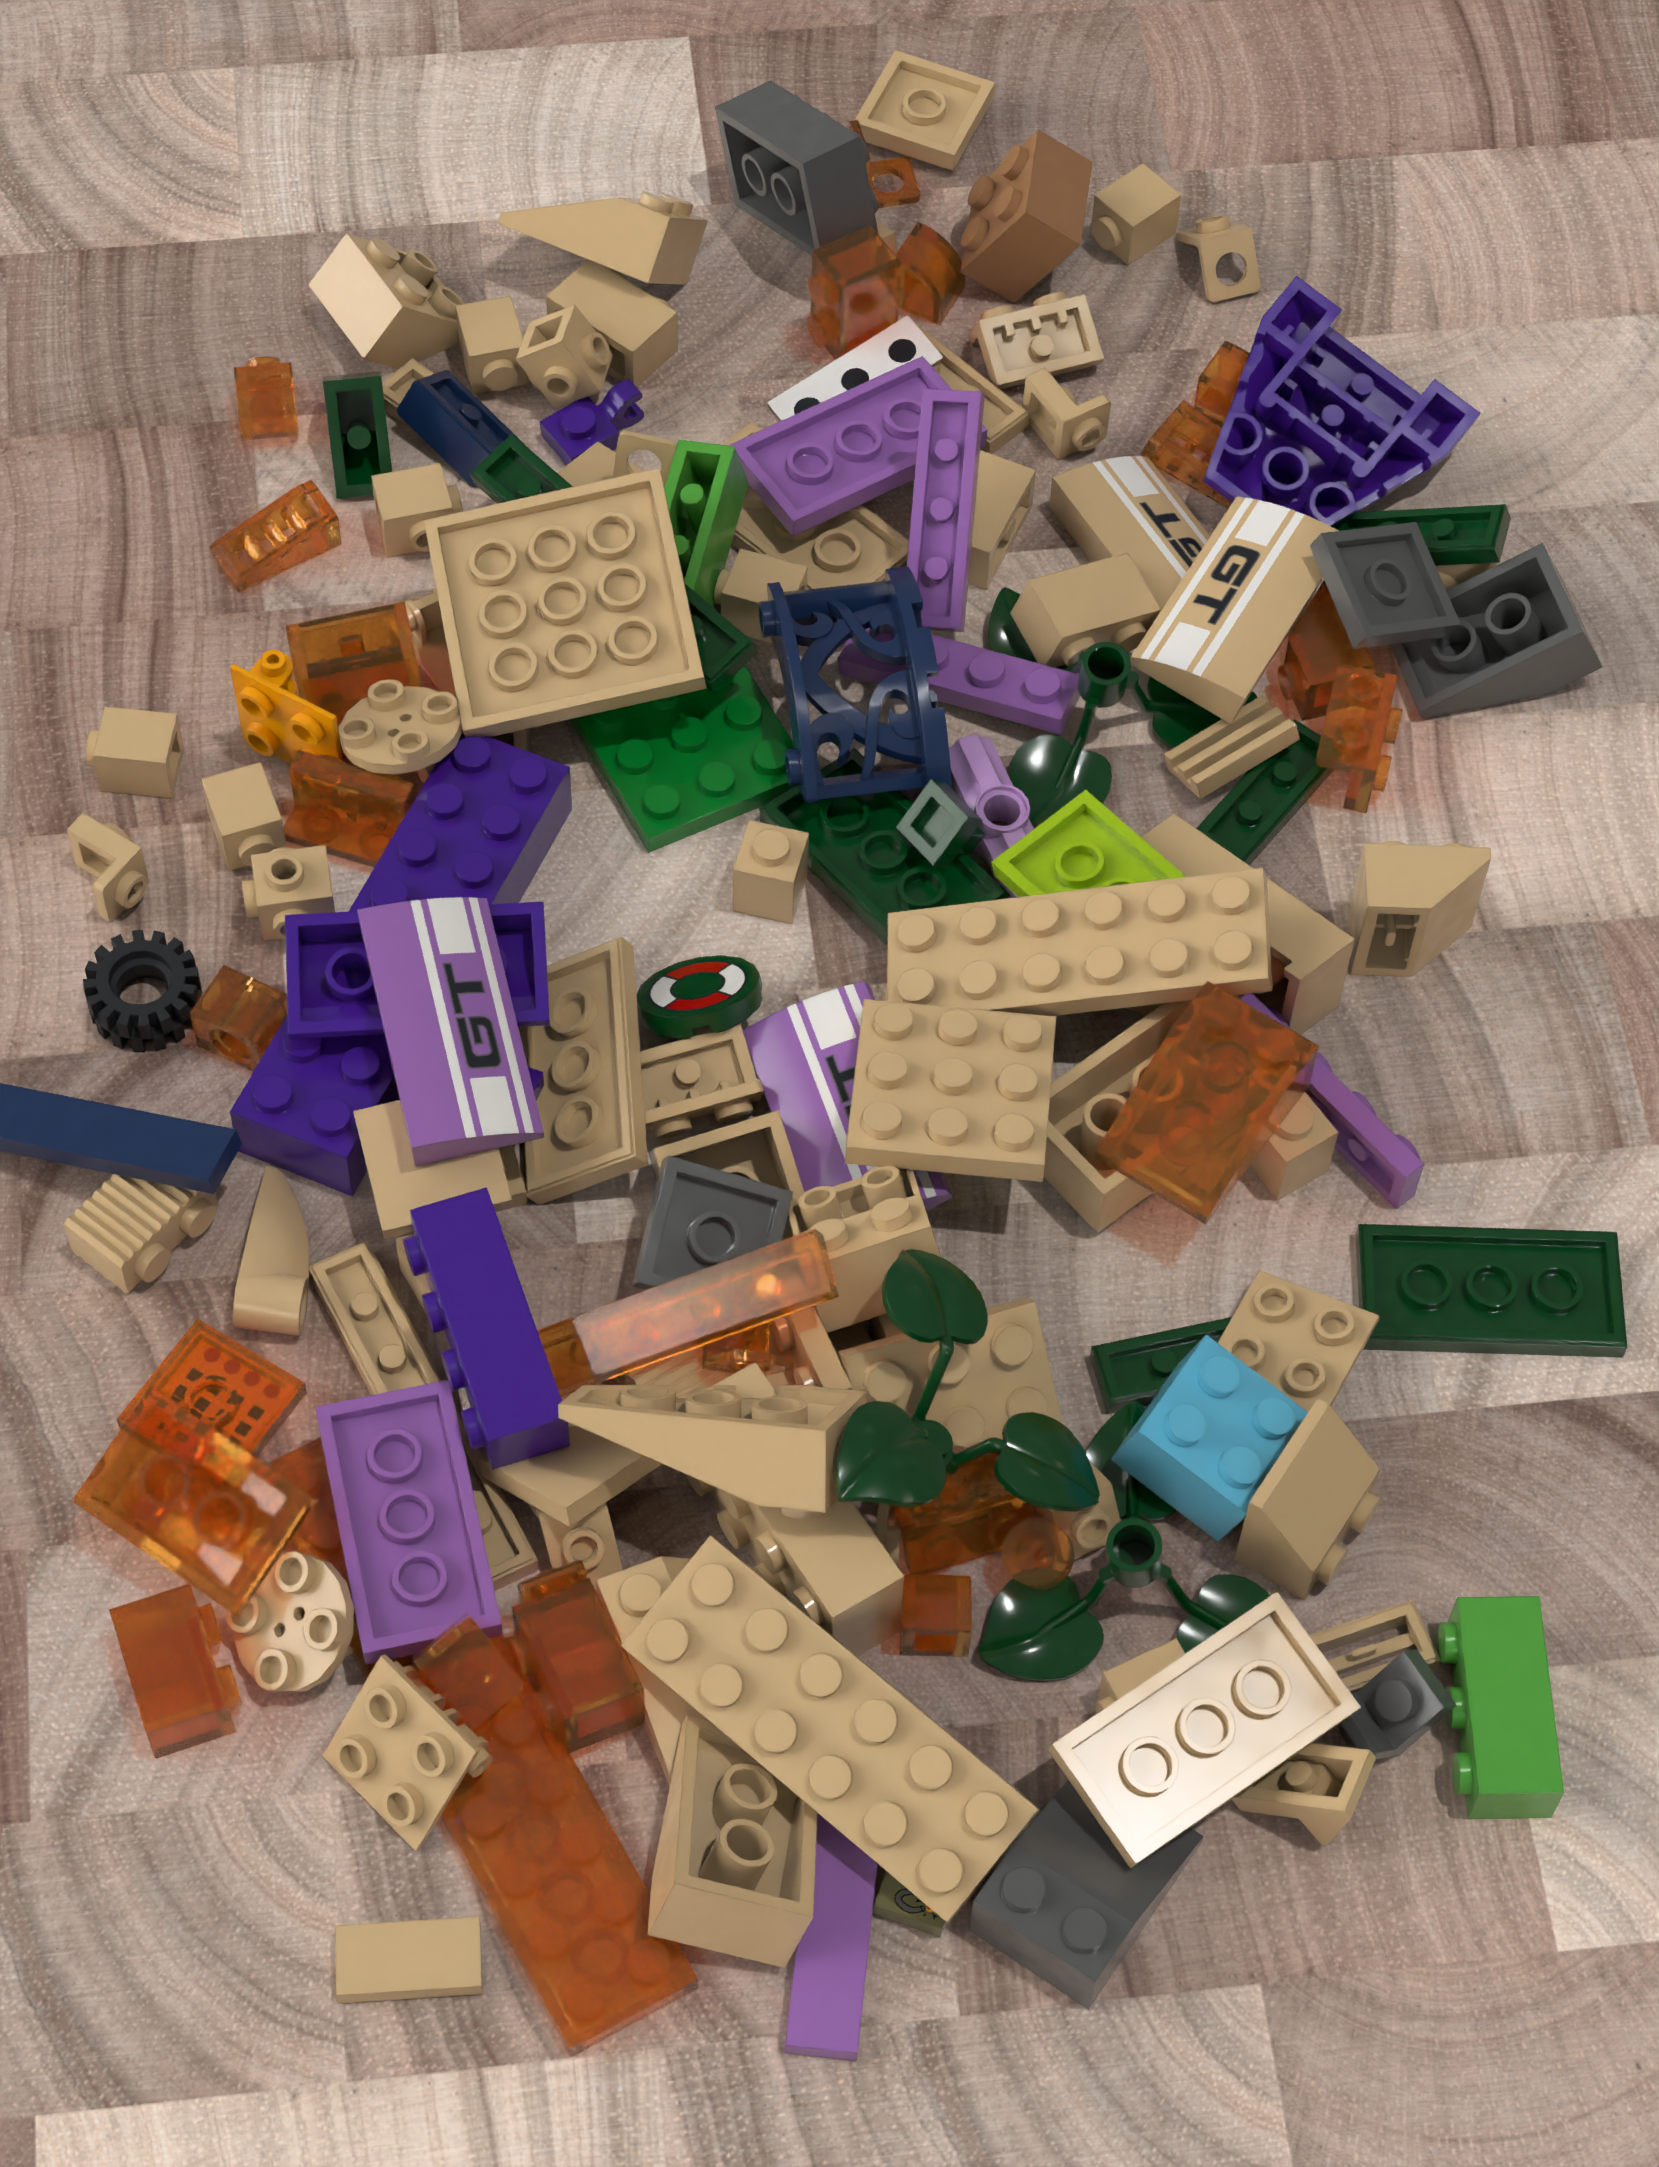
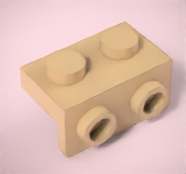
M741 1023L723 1032H708L640 1051L646 1132L653 1130L655 1139L668 1138L692 1129L691 1119L715 1113L717 1122L728 1121L750 1114L754 1111L752 1102L761 1100L764 1093L761 1079H757Z

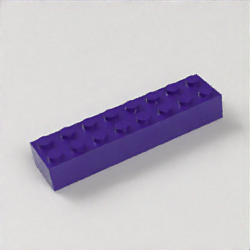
M462 730L456 747L434 766L349 911L404 901L455 897L487 898L488 904L519 903L572 811L570 767L488 736L465 738ZM286 1016L230 1110L233 1129H236L242 1142L239 1152L353 1196L368 1171L353 1111L400 1100L385 1034L289 1039Z

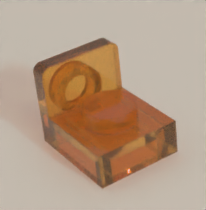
M264 356L247 360L245 362L246 366L233 367L241 441L299 436L291 362L280 363L279 358Z

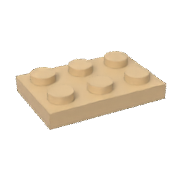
M1029 1297L986 1308L988 1313L986 1332L977 1343L962 1344L953 1341V1355L926 1415V1420L937 1421L949 1431L953 1440L952 1451L955 1454L991 1437L1003 1440L1002 1429L1004 1424L1013 1415L1018 1413L1034 1412L1044 1414L1063 1424L1036 1304ZM904 1333L838 1351V1355L852 1385V1390L867 1391V1403L873 1401L890 1402L902 1408L910 1417L915 1411L938 1357L940 1347L939 1341L924 1343L912 1339Z

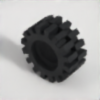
M143 930L132 931L133 941L125 943L121 934L111 938L113 946L111 952L101 945L94 952L97 963L88 961L85 967L87 979H83V987L92 1022L96 1024L98 1033L104 1039L111 1035L113 1046L120 1049L124 1048L128 1040H131L133 1052L145 1053V1042L154 1041L156 1051L166 1049L164 1037L171 1035L176 1043L180 1042L185 1038L183 1024L194 1029L198 1023L197 1011L202 1012L203 992L195 958L190 950L184 952L183 942L175 937L167 945L164 932L154 930L151 941L145 940ZM155 978L164 981L168 985L166 993L150 1003L131 1004L124 1002L120 998L121 990L129 983L138 979Z

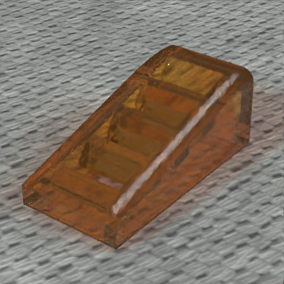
M1183 400L1150 437L1140 455L1148 456L1157 468L1225 508L1229 509L1232 503L1203 482L1221 429ZM1179 437L1187 443L1182 447L1175 439ZM1197 448L1207 453L1201 461L1192 455Z
M309 480L276 499L209 545L214 559L237 592H240L341 545L342 542L339 519L336 512L315 483ZM290 529L293 534L286 538L283 531ZM266 539L273 546L267 552L260 544V542ZM246 549L254 561L245 565L238 552Z

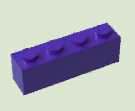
M487 1187L411 1209L410 1216L413 1235L403 1238L406 1256L413 1276L425 1274L431 1292L422 1295L424 1309L433 1334L444 1330L451 1349L441 1352L442 1361L452 1391L464 1388L471 1408L461 1410V1416L472 1450L484 1447L491 1469L494 1470L570 1446L568 1422L558 1418V1404L562 1402Z

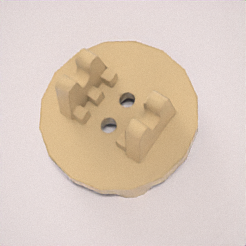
M386 679L372 684L368 689V697L361 699L346 712L338 727L342 751L354 765L372 773L396 775L417 771L420 781L425 782L436 763L441 761L456 747L462 734V726L457 698L452 693L438 692L425 687L403 686L398 680Z
M296 1551L286 1552L259 1566L244 1584L242 1592L233 1595L227 1605L226 1621L229 1628L233 1631V1639L240 1662L254 1681L266 1690L306 1692L327 1681L343 1662L344 1658L355 1652L351 1642L354 1626V1605L347 1582L331 1563L312 1554ZM285 1626V1632L282 1634V1629Z

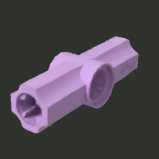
M976 733L957 739L955 744L949 748L952 788L982 819L978 828L985 836L974 850L980 857L986 859L994 876L991 861L1034 828L1029 820L1030 805L1028 798L1021 790L1013 786L991 738L980 737ZM991 821H1002L1009 825L999 826L991 823ZM994 876L996 882L1010 894V898L1017 897Z

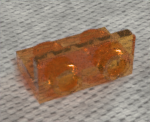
M985 1454L962 1465L953 1475L946 1473L944 1488L930 1503L916 1507L890 1505V1517L895 1526L901 1527L906 1567L911 1576L918 1577L1029 1543L1038 1537L1034 1505L1028 1504L1009 1493L998 1482L994 1474V1463L999 1454Z

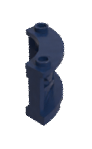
M909 567L885 569L886 581L789 592H783L779 582L767 583L768 601H759L758 603L761 634L763 638L771 637L789 710L794 749L785 750L787 780L789 786H798L806 803L818 802L819 799L923 788L930 779L943 781L952 788L944 707L936 708L938 703L937 693H934V690L929 691L927 677L938 676L936 654L930 626H922L921 610H923V599ZM880 633H888L894 637L887 642L875 640L876 635ZM848 639H851L854 645L868 657L881 663L902 665L903 670L887 676L877 685L870 698L867 715L837 695L819 676L828 658ZM798 645L809 647L801 661ZM892 698L902 700L908 707L905 713L897 714L889 707L887 724L879 721L881 709L887 700ZM807 699L822 714L811 725ZM853 739L865 745L864 764L861 774L822 778L817 757V751L821 744L832 742L838 747L837 767L841 766L849 758ZM876 752L904 762L917 764L916 768L873 772Z

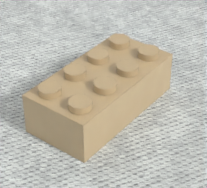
M1237 995L1163 1003L1051 1083L1043 1177L1098 1233L1246 1125L1249 1114L1289 1092L1297 1054Z
M756 1362L715 1384L736 1385V1393L741 1398L777 1396V1392ZM713 1386L709 1387L706 1390H713ZM685 1474L699 1496L709 1493L721 1511L717 1513V1519L723 1533L735 1549H739L742 1546L746 1548L757 1564L753 1567V1570L857 1657L899 1633L904 1575L853 1502H839L837 1500L826 1513L818 1517L807 1519L790 1518L781 1513V1508L757 1506Z

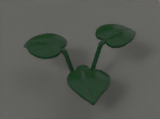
M1004 587L995 600L989 620V650L1038 663L1010 614L1021 594ZM1098 642L1090 646L1085 652H1081L1078 661L1069 667L1066 664L1055 667L1079 674L1078 691L1082 699L1086 701L1073 744L1071 745L1060 736L1048 734L1040 735L1024 742L1013 756L1009 778L1013 786L1021 790L1028 798L1030 805L1029 820L1032 826L1036 828L1084 790H1087L1102 804L1105 802L1112 781L1111 765L1101 754L1086 751L1083 748L1097 708H1106L1117 704L1123 698L1126 689H1129L1143 712L1154 713L1152 720L1153 733L1162 744L1170 749L1220 721L1221 718L1152 677H1149L1147 684L1148 699L1138 683L1139 675L1136 672H1130L1131 661L1125 649L1112 642ZM1253 691L1244 706L1257 698Z
M915 1249L902 1250L896 1261L886 1272L882 1282V1299L886 1313L892 1323L912 1339L924 1343L939 1341V1354L915 1411L910 1417L897 1405L882 1401L865 1403L859 1406L849 1417L842 1431L836 1456V1491L838 1501H870L899 1507L922 1506L932 1502L941 1493L945 1486L946 1473L953 1475L962 1465L985 1454L996 1453L999 1455L994 1463V1474L998 1482L1018 1499L1040 1508L1057 1511L1078 1512L1095 1507L1099 1503L1100 1492L1086 1452L1075 1435L1054 1418L1034 1412L1015 1414L1003 1426V1440L991 1437L957 1454L952 1451L953 1440L949 1431L937 1421L926 1420V1415L953 1355V1341L962 1344H975L981 1340L986 1332L988 1313L981 1292L975 1283L957 1266L932 1253Z
M1132 1401L1117 1411L1100 1428L1086 1451L1089 1461L1112 1483L1120 1519L1126 1517L1125 1520L1117 1523L1108 1534L1106 1540L1107 1565L1099 1570L1098 1579L1089 1593L1081 1600L1074 1581L1064 1573L1056 1570L1041 1568L1028 1570L1015 1576L1003 1587L992 1605L986 1632L979 1647L981 1659L1003 1674L1027 1681L1047 1682L1069 1678L1087 1668L1097 1657L1104 1641V1633L1100 1623L1088 1610L1099 1602L1109 1584L1115 1580L1121 1585L1130 1588L1144 1587L1155 1579L1164 1585L1177 1605L1184 1612L1191 1615L1183 1621L1177 1632V1640L1185 1654L1271 1596L1257 1583L1245 1577L1234 1574H1218L1210 1577L1204 1583L1199 1593L1198 1603L1196 1604L1188 1598L1172 1576L1171 1568L1162 1563L1161 1536L1151 1523L1143 1519L1151 1521L1163 1520L1177 1510L1111 1460L1145 1411V1408L1138 1401Z

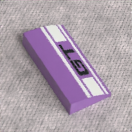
M487 898L422 899L358 909L361 934L415 1166L544 1138V1131Z
M864 981L833 989L800 1001L743 1030L750 1057L757 1076L761 1079L771 1112L779 1110L804 1192L819 1186L833 1187L863 1177L866 1172L877 1167L845 1164L846 1141L864 999L875 1000L870 985ZM913 1170L926 1211L953 1197L944 1173Z

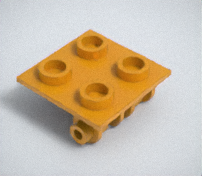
M272 649L266 651L250 671L233 664L230 667L243 740L261 755L268 757L274 755L294 765L306 778L314 782L325 781L344 791L347 788L336 715L298 697L296 683L291 678L294 669L289 656L279 650Z

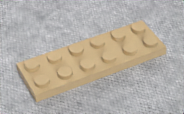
M1264 868L888 913L887 1001L1057 1016L1272 991L1268 887Z
M711 1535L620 1645L946 1922H951L1040 1811L1035 1804Z

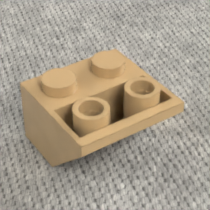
M346 233L309 283V287L363 359L400 369L412 358L420 362L458 344L455 306L465 303L459 295L443 285L436 276L438 268L435 263L418 250L411 249L409 252L393 248L389 243L378 237H372L371 240H367Z
M1386 841L1380 844L1364 843L1348 910L1349 935L1355 938L1350 957L1351 975L1413 977L1469 930L1473 923L1491 861V848L1468 847L1460 843H1451L1443 846L1406 845L1399 841Z
M892 1165L875 1167L866 1172L863 1177L833 1187H815L803 1193L800 1198L791 1200L788 1216L802 1270L820 1320L827 1333L886 1314L882 1299V1282L886 1272L896 1261L902 1250H921L941 1257L913 1170L898 1169Z

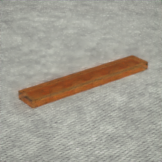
M812 1229L538 1329L537 1331L559 1394L562 1397L575 1392L583 1385H595L837 1298L839 1294L824 1236L818 1230ZM464 1388L459 1389L458 1393L462 1410L471 1408Z

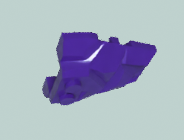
M1296 276L1262 316L1254 343L1240 376L1237 390L1223 423L1203 482L1231 503H1233L1236 497L1270 502L1310 516L1334 528L1360 510L1444 461L1476 422L1481 413L1436 379L1431 382L1422 395L1335 331L1334 328L1342 309Z

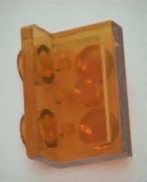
M1340 664L1337 667L1316 764L1321 767L1350 773L1343 808L1367 813L1372 790L1384 792L1392 757L1380 753L1383 742L1395 744L1402 709L1391 707L1398 676Z
M298 750L289 767L294 806L283 826L285 840L303 847L326 845L327 854L375 867L415 800L414 784L404 781L397 775L372 773L346 764L335 756H318Z

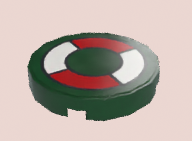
M724 955L705 956L674 963L654 973L640 985L637 993V1005L644 1027L660 1036L678 1039L693 1037V1028L708 1025L711 1033L726 1031L746 1021L760 1007L763 999L761 977L754 964L739 957Z

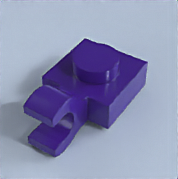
M630 379L623 380L607 392L599 405H596L587 396L539 421L541 436L566 465L596 442H600L613 451L617 448L619 430L631 427L644 418V412L635 403L643 398L642 393Z

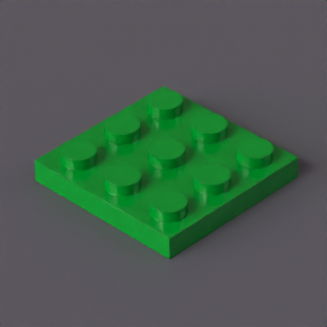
M746 666L741 668L715 694L707 688L569 719L648 853L760 808L794 787L788 784L785 767V750L794 749L793 741Z

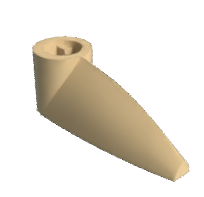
M266 1165L236 1283L232 1323L234 1328L300 1336L305 1322L309 1292V1245L307 1231L298 1201L284 1174L276 1167Z

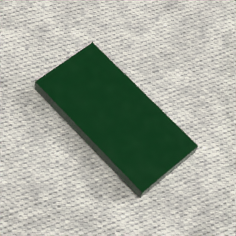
M853 748L849 758L841 766L837 767L838 759L820 769L822 778L861 774L864 756ZM876 767L873 769V772H880ZM794 786L759 808L761 823L809 833L808 869L887 946L888 913L1010 898V894L968 854H957L948 868L933 866L896 828L913 804L900 790L819 799L818 802L806 803L798 786Z
M1358 1224L1355 1238L1359 1308L1379 1315V1321L1363 1350L1623 1358L1626 1352L1627 1337L1617 1232Z

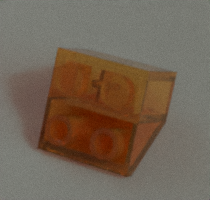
M405 601L285 626L299 697L336 715L338 727L346 712L361 699L368 697L369 687L380 680L395 679L400 681L403 686L423 687L415 641ZM342 751V757L344 759L347 758V756Z

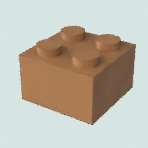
M1039 129L1021 146L1014 145L1005 155L1001 165L989 176L982 175L970 190L967 202L971 209L968 225L961 237V246L964 247L960 272L1009 301L1016 303L1081 245L1093 162Z

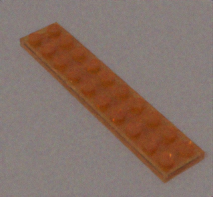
M320 1437L254 1470L257 1482L296 1552L312 1554L331 1563L347 1582L352 1598ZM354 1609L353 1636L350 1642L353 1647V1654L351 1655L364 1679L367 1680L376 1663L365 1665ZM502 1635L391 1659L393 1662L398 1661L403 1667L413 1666L418 1671V1677L435 1694H441L446 1699V1705L442 1711L455 1708L460 1713L457 1726L465 1723L478 1737L482 1736L489 1742L487 1751L493 1756L492 1763L481 1775L475 1778L468 1772L466 1773L440 1818L570 2057L697 1990L698 1978L678 1943L648 1935L651 1895L505 1637Z

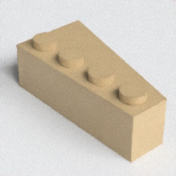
M1172 814L1141 837L1186 877L1254 869L1176 814ZM1267 878L1272 991L1252 994L1266 1007L1275 1008L1286 1020L1290 1031L1298 1038L1339 1006L1355 938ZM1241 994V995H1237V996H1238L1239 998H1241V997H1243L1245 994Z

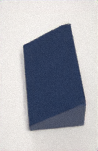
M449 370L415 380L397 408L398 415L472 487H477L469 474L511 434L520 440Z

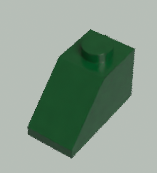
M381 371L323 377L336 497L338 499L373 495L371 476L392 472Z

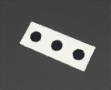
M907 315L773 398L767 404L782 421L921 356L930 365L935 364L944 357Z

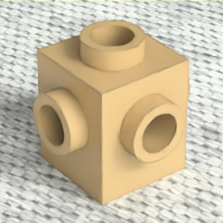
M574 304L529 322L516 361L527 373L530 382L537 389H540L554 408H558L587 396L590 398L596 396L605 384V377L613 353L606 339L595 331Z
M326 845L298 849L282 847L267 853L251 855L253 880L242 881L246 916L247 918L259 917L263 941L273 939L285 940V915L335 912Z

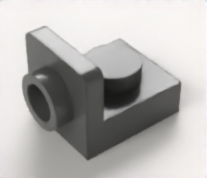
M1406 1650L1400 1653L1357 1693H1352L1361 1708L1340 1723L1338 1729L1343 1740L1350 1748L1370 1750L1376 1759L1400 1756L1457 1705L1418 1650Z

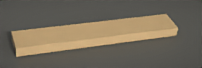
M368 1240L309 1266V1277L371 1395L442 1381ZM455 1405L494 1591L539 1571V1562L499 1486L481 1476L477 1460L481 1452L479 1448L472 1450L462 1416Z

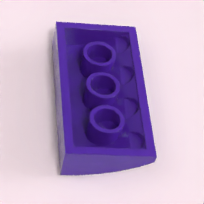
M544 903L488 904L518 1027L550 1025ZM358 912L285 915L289 1039L384 1034L361 934Z

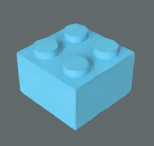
M1206 1334L1177 1364L1111 1460L1219 1542L1245 1518L1250 1500L1308 1412Z

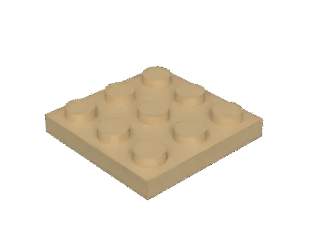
M864 999L846 1141L845 1164L877 1167L892 1165L898 1169L1043 1182L1056 1016Z

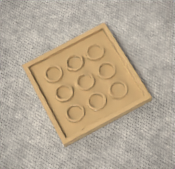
M660 468L424 520L465 738L472 736L492 737L707 689Z

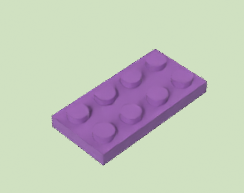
M921 356L732 443L730 446H735L749 485L793 537L914 480L922 389H952L929 362ZM983 424L980 448L986 446L987 429Z
M444 1380L315 1407L365 1665L376 1663L380 1656L384 1654L390 1659L502 1636V1623L449 1381Z

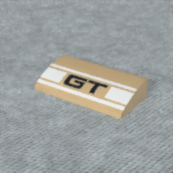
M1124 456L1105 459L1052 477L1049 508L1091 562L1128 552L1162 610L1210 538V535L1149 457Z
M1236 497L1130 658L1131 665L1232 724L1324 579L1310 545L1321 533L1338 530L1310 516L1277 504L1257 499Z

